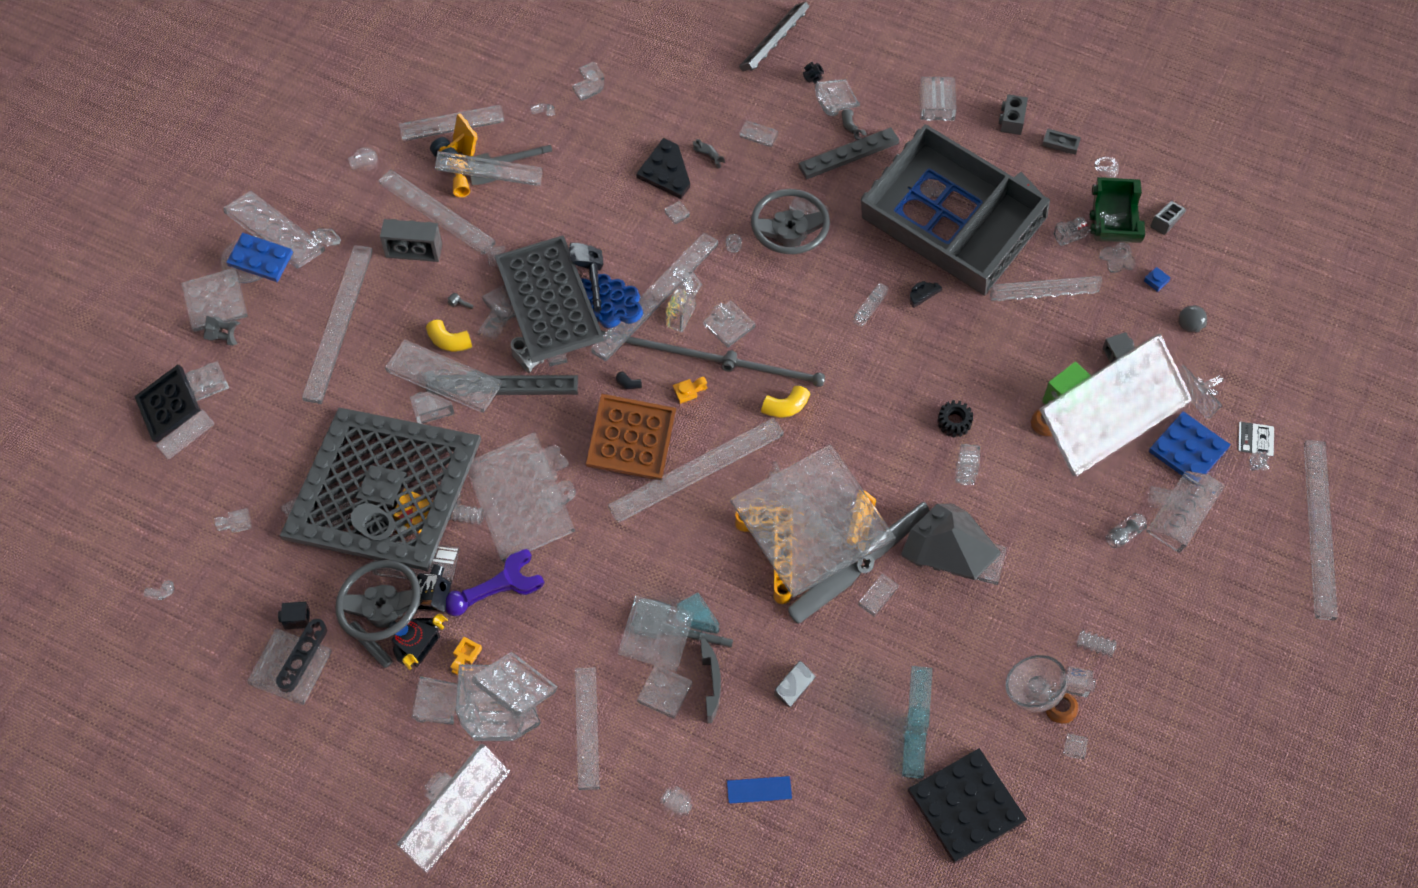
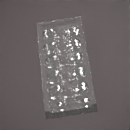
M252 191L223 207L225 214L255 237L292 249L293 254L289 263L297 269L325 251V247Z
M405 339L385 366L386 372L484 413L502 386V381Z
M480 744L396 845L427 873L510 771L485 745Z

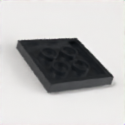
M178 364L134 396L150 437L156 443L201 411L183 367Z

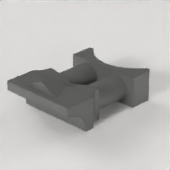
M206 316L204 339H221L227 341L228 345L234 346L238 344L234 338V330L240 322L231 321L228 323L217 316ZM222 329L228 330V333L222 332Z

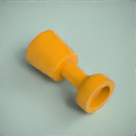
M453 160L449 164L450 171L456 176L453 178V194L456 197H465L470 194L467 179L462 175V172L465 170V163L462 160Z

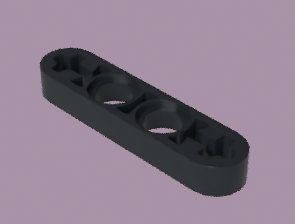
M313 619L308 623L278 674L276 684L282 692H291L296 688L326 636L327 627L321 619ZM320 626L321 630H317L316 632H314L313 628H318ZM306 642H311L312 648L308 651H303L302 645ZM295 660L302 661L301 667L297 669L292 668L291 665ZM288 678H289V680H290L291 683H290V684L286 683L285 686H284V684L282 683V681H283V680L287 681Z

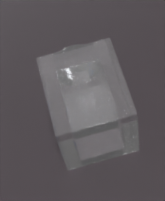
M1069 666L1065 673L1063 692L1087 698L1090 691L1095 689L1096 679H1093L1094 671Z

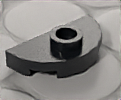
M922 281L917 283L911 290L910 304L915 308L942 291V286L936 282Z

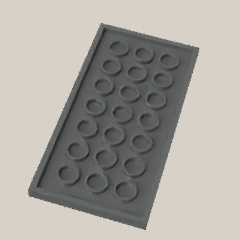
M564 235L495 256L532 363L604 341L577 268L571 261Z

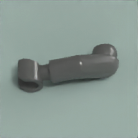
M844 109L841 113L844 128L854 134L855 139H862L859 133L867 135L866 131L858 129V126L853 123L852 116L854 112L851 109Z
M700 139L693 141L695 151L708 155L712 160H715L716 167L718 169L721 168L719 162L725 163V159L723 156H719L713 146L703 143Z

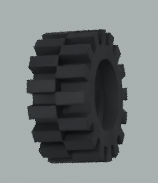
M952 400L951 404L948 401L945 405H942L937 423L943 433L947 431V436L951 433L953 434L952 437H956V434L961 437L963 433L967 434L968 430H970L973 412H971L972 409L970 407L967 408L966 403L961 405L962 401L958 400V404H956L955 400ZM956 414L962 417L963 421L961 423H953L948 419V416Z

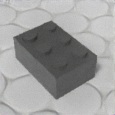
M384 219L380 239L386 258L439 262L443 244L438 223Z

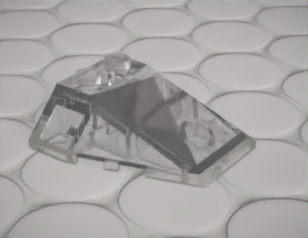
M460 664L458 667L455 711L461 726L474 741H514L538 727L541 723L535 708L531 703L527 704L522 699L523 694L520 691L516 692L511 686L512 681L498 665Z

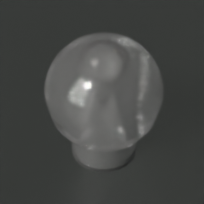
M361 147L353 156L348 157L352 170L370 171L376 167L378 156L372 148Z

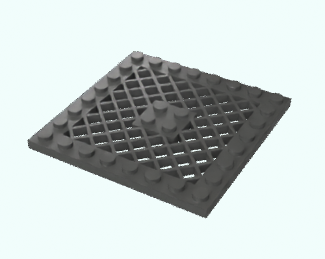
M339 407L280 534L281 539L373 560H394L410 568L428 571L481 442L480 435ZM357 434L360 435L361 438L353 442L349 439ZM377 437L378 442L369 446L367 442ZM395 441V446L386 449L385 445ZM365 444V448L359 451L355 450L356 447ZM409 445L414 447V449L406 453L403 451V448ZM381 447L383 448L384 451L376 455H374L372 452ZM430 448L431 453L425 456L421 455L420 452ZM350 450H353L354 453L345 458L342 455ZM400 450L402 455L392 459L390 455ZM446 452L449 453L450 456L442 460L438 457ZM370 453V458L361 461L360 457ZM418 454L419 459L410 463L408 458ZM388 457L389 461L379 465V460ZM436 458V463L430 466L427 465L426 462ZM356 459L359 461L358 464L349 468L348 463ZM405 460L407 465L398 469L396 464ZM422 464L424 465V469L415 472L414 468ZM345 465L347 469L337 474L335 470ZM439 468L443 470L442 473L436 476L432 474L433 471ZM363 469V474L354 477L353 473ZM411 470L412 475L407 476L406 472ZM429 474L431 478L421 483L419 478ZM350 475L352 479L342 484L341 479ZM416 480L418 485L409 489L407 484ZM338 481L339 486L329 490L328 486ZM435 484V489L426 492V487ZM356 485L357 490L349 494L346 492V489ZM422 490L424 494L414 499L411 492L417 493ZM343 491L345 496L335 500L333 496ZM409 494L412 501L402 505L399 501L400 497ZM331 498L332 502L322 507L320 502ZM357 498L358 502L353 504L351 500ZM427 498L430 504L420 509L417 503ZM349 502L350 506L342 510L339 509L338 506ZM370 503L382 510L385 509L386 513L392 518L393 514L402 511L405 517L395 522L394 530L398 534L385 540L374 541L364 535H359L361 533L356 529L351 531L349 528L352 525L351 518L345 520L344 516L353 512L354 508L358 505ZM414 504L417 511L407 515L404 509ZM334 508L337 509L338 512L327 516L326 512ZM429 511L428 516L425 519L423 513ZM323 514L325 518L315 523L313 519ZM420 515L423 521L413 526L410 520ZM373 516L374 520L366 523L364 529L369 534L367 529H370V526L374 524V526H378L379 530L370 535L378 536L383 534L389 525L382 528L379 521L384 522L385 516L378 518ZM341 518L343 522L333 527L331 522ZM408 522L410 528L400 532L399 527ZM414 533L416 538L406 543L404 538Z

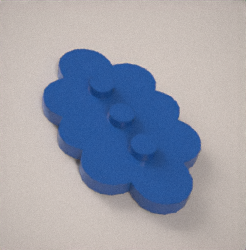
M598 274L600 300L602 303L601 311L596 312L592 303L591 281L581 278L596 319L603 327L613 328L620 324L621 321L628 324L634 323L642 317L643 309L640 303H638L640 294L636 287L626 286L621 279L611 280L607 274Z

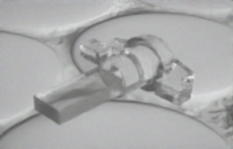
M1102 211L1100 218L1104 219L1105 225L1118 226L1116 220L1128 218V215L1126 213L1108 215L1105 211Z
M1218 375L1205 383L1198 377L1195 384L1201 393L1216 395L1218 391L1216 389L1211 390L1210 388L1224 381V378Z

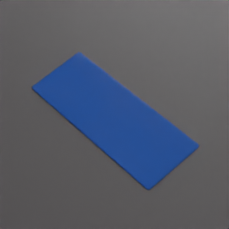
M790 776L727 781L729 804L792 799Z

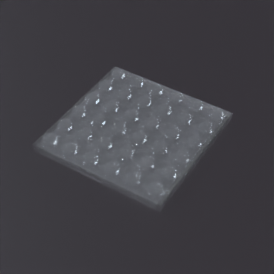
M831 444L730 499L731 504L793 598L895 540L894 534Z

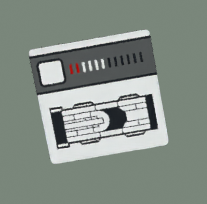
M1239 422V451L1273 456L1274 427Z

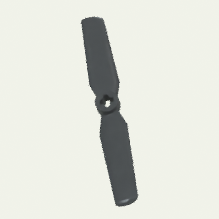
M925 502L920 503L875 537L862 552L854 556L853 560L848 559L837 564L788 608L791 618L798 624L803 622L850 587L861 573L870 572L874 567V561L882 557L911 531V528L930 511L928 505Z

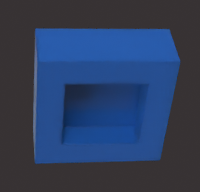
M1156 267L1145 277L1144 282L1158 292L1170 281L1171 277Z

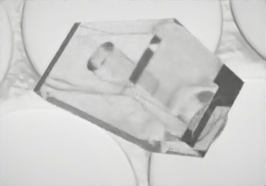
M429 391L410 396L417 423L422 424L455 414L451 401Z

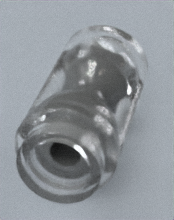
M1133 513L1108 532V535H1106L1107 543L1114 549L1122 547L1147 528L1146 518L1142 514Z

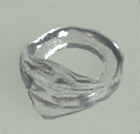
M1101 157L1094 163L1095 169L1101 174L1108 177L1117 176L1119 163L1116 159ZM1109 161L1113 163V166L1103 167L1099 163Z

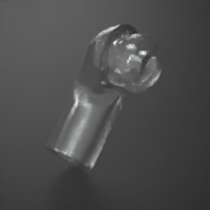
M541 103L530 106L532 114L546 111L547 116L555 115V107L551 104Z
M164 581L160 589L147 587L144 591V597L163 600L173 594L174 584L172 581Z

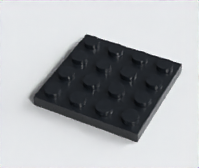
M980 748L908 788L909 794L954 864L1027 821V818Z

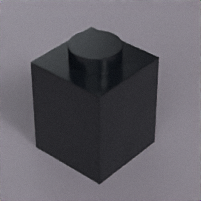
M306 601L282 603L281 610L278 611V621L282 623L285 630L306 628L310 622V608Z

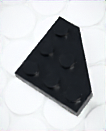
M663 138L638 170L636 178L682 199L690 188V180L679 145Z

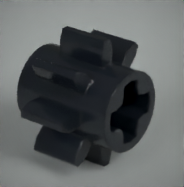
M810 62L804 67L803 76L807 82L813 81L816 84L823 79L822 74H824V70L819 63L814 64Z

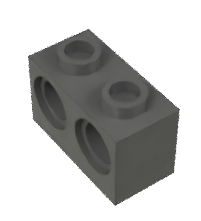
M1007 94V99L1002 102L1001 111H1004V114H1000L999 124L1002 125L1001 132L1021 135L1028 97Z

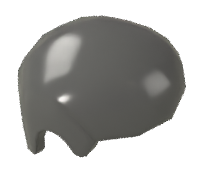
M1197 305L1187 306L1180 312L1179 324L1182 329L1198 333L1203 328H1206L1208 319L1203 308Z

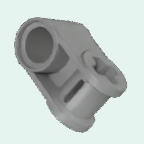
M516 337L511 341L512 356L526 372L530 373L533 367L544 362V360L532 363L523 337Z

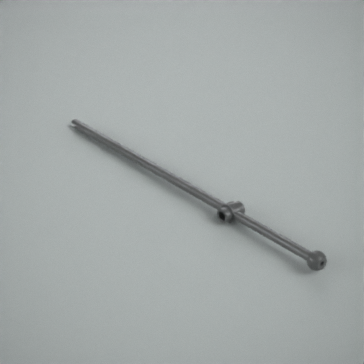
M601 331L604 339L722 363V369L727 372H731L733 368L738 366L810 381L816 387L823 386L825 382V375L821 372L813 375L737 359V353L732 350L727 351L724 356Z

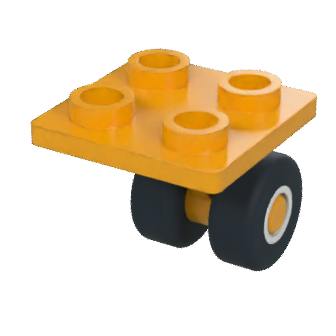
M457 114L453 142L450 143L445 137L437 138L430 145V151L435 157H438L437 160L442 167L449 168L451 161L459 159L458 153L460 152L463 153L467 160L468 157H473L477 133L473 131L462 114Z

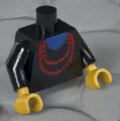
M437 614L434 618L411 619L403 629L394 634L391 640L394 645L393 652L397 662L405 665L408 670L412 669L411 664L418 667L440 638L437 627L443 630L444 626L442 623L448 621V619L442 614ZM393 621L388 628L392 627L397 622Z

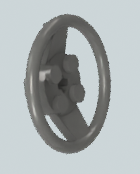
M782 189L766 195L756 204L751 216V227L759 242L768 249L782 254H800L814 249L825 239L830 227V218L824 204L814 195L797 189ZM783 196L804 198L813 203L819 210V212L803 215V212L800 210H786L777 212L774 219H758L760 211L768 202ZM822 228L819 235L813 241L799 246L808 234ZM765 236L774 238L775 241L782 243L783 246L772 243Z
M378 560L360 567L346 579L338 592L335 613L339 625L348 635L362 641H378L396 634L410 622L417 611L421 596L419 581L415 573L408 566L394 560ZM379 568H392L401 571L409 579L412 590L397 592L393 586L379 585L367 588L365 595H346L358 578L369 571ZM344 612L365 617L375 627L380 628L389 627L399 616L402 619L384 631L365 633L350 626Z

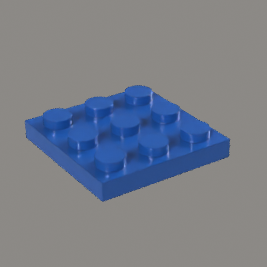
M1183 411L1151 446L1148 452L1191 483L1197 485L1229 449L1231 444Z

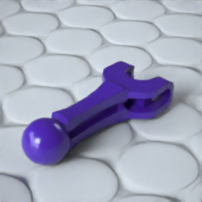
M524 549L511 554L505 562L503 571L478 586L463 590L462 592H449L446 598L445 612L450 616H460L468 607L488 596L510 590L520 595H528L542 588L545 581L540 575L526 577L520 573L521 567L530 562L531 552L528 549Z

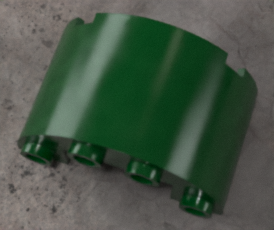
M1097 177L1096 184L1092 185V195H1094L1093 210H1090L1089 220H1092L1090 234L1094 235L1096 241L1141 243L1144 240L1145 224L1144 221H1139L1138 203L1142 194L1141 179Z

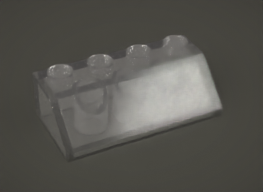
M1185 471L1146 532L1180 553L1197 531L1225 485L1210 475Z

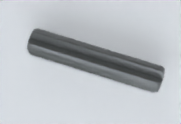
M356 621L351 622L350 626L354 629L367 633ZM358 640L384 668L392 664L391 657L375 641Z

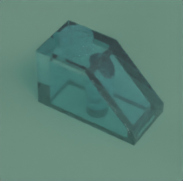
M698 592L677 604L678 612H676V615L681 623L685 622L688 628L714 634L719 632L718 621Z

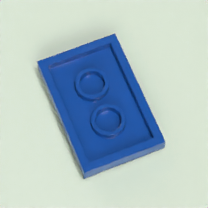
M242 233L226 263L230 267L278 283L293 251L290 248Z

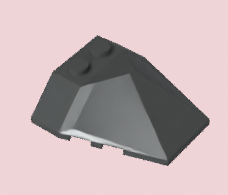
M950 503L936 504L911 528L901 555L917 566L922 567L926 565L933 567L937 571L942 569L950 571L953 575L976 580L1001 555V552L967 511Z

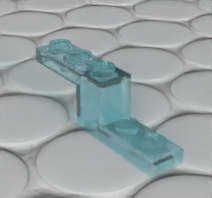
M911 666L902 776L923 779L926 734L929 728L932 668Z

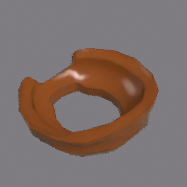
M1043 408L1035 411L1032 415L1031 427L1039 435L1051 437L1060 430V420L1053 410ZM1042 414H1050L1056 418V422L1052 425H1046L1041 421L1040 417Z
M1055 693L1049 698L1045 712L1053 722L1060 724L1073 721L1078 713V703L1070 693ZM1056 697L1065 698L1070 702V709L1066 712H1060L1054 707L1052 701Z

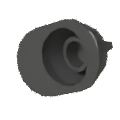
M364 503L358 505L351 513L352 525L371 540L381 541L390 538L395 529L394 519L374 504ZM373 516H376V518L385 516L384 522L379 521L382 528L389 525L387 530L383 534L372 536L370 534L379 530L378 526L373 524L370 526V529H367L369 533L367 534L364 529L365 524L374 520Z

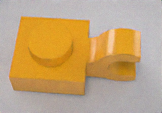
M700 377L693 383L691 379L674 384L673 390L679 403L697 398V392L707 389V381L705 377Z
M463 637L453 652L456 659L450 666L453 669L451 672L459 676L465 663L472 665L482 650L481 645Z

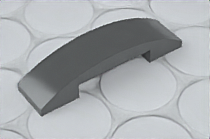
M703 638L701 639L702 665H711L713 696H706L707 722L712 723L720 703L721 675L716 655L707 640Z

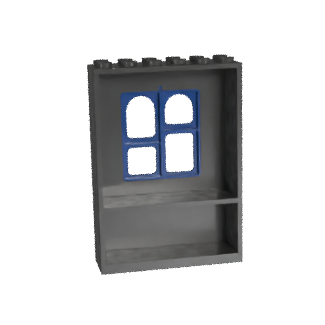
M926 124L915 132L914 138L908 141L903 151L894 157L890 167L887 166L884 169L880 179H876L868 193L865 192L861 197L862 218L984 296L1047 219L1050 205L1049 198ZM935 179L946 186L936 200H931L921 192L920 186L925 180ZM955 191L977 205L967 219L960 218L942 206V203L951 192ZM910 200L921 201L935 210L936 214L927 225L922 226L904 214L903 207L905 203ZM942 217H946L959 225V229L948 241L932 232V229Z

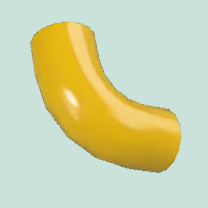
M433 320L426 325L428 336L434 345L442 350L455 352L472 348L467 330L454 334L449 333L441 320Z
M794 386L790 395L785 399H777L767 395L763 402L761 413L778 418L793 416L805 406L810 392L802 386Z

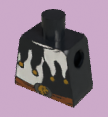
M433 564L430 574H418L417 579L420 584L421 596L417 610L445 612L446 598L449 594L451 583L442 577L444 567Z

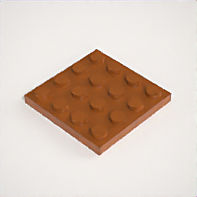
M601 394L586 467L662 481L676 408Z

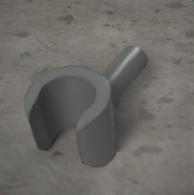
M452 293L448 297V304L452 307L457 303L470 309L474 307V305L463 301L457 293Z

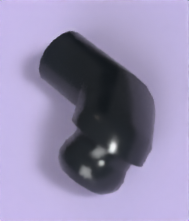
M625 372L617 373L616 381L624 389L642 388L641 379L631 380Z

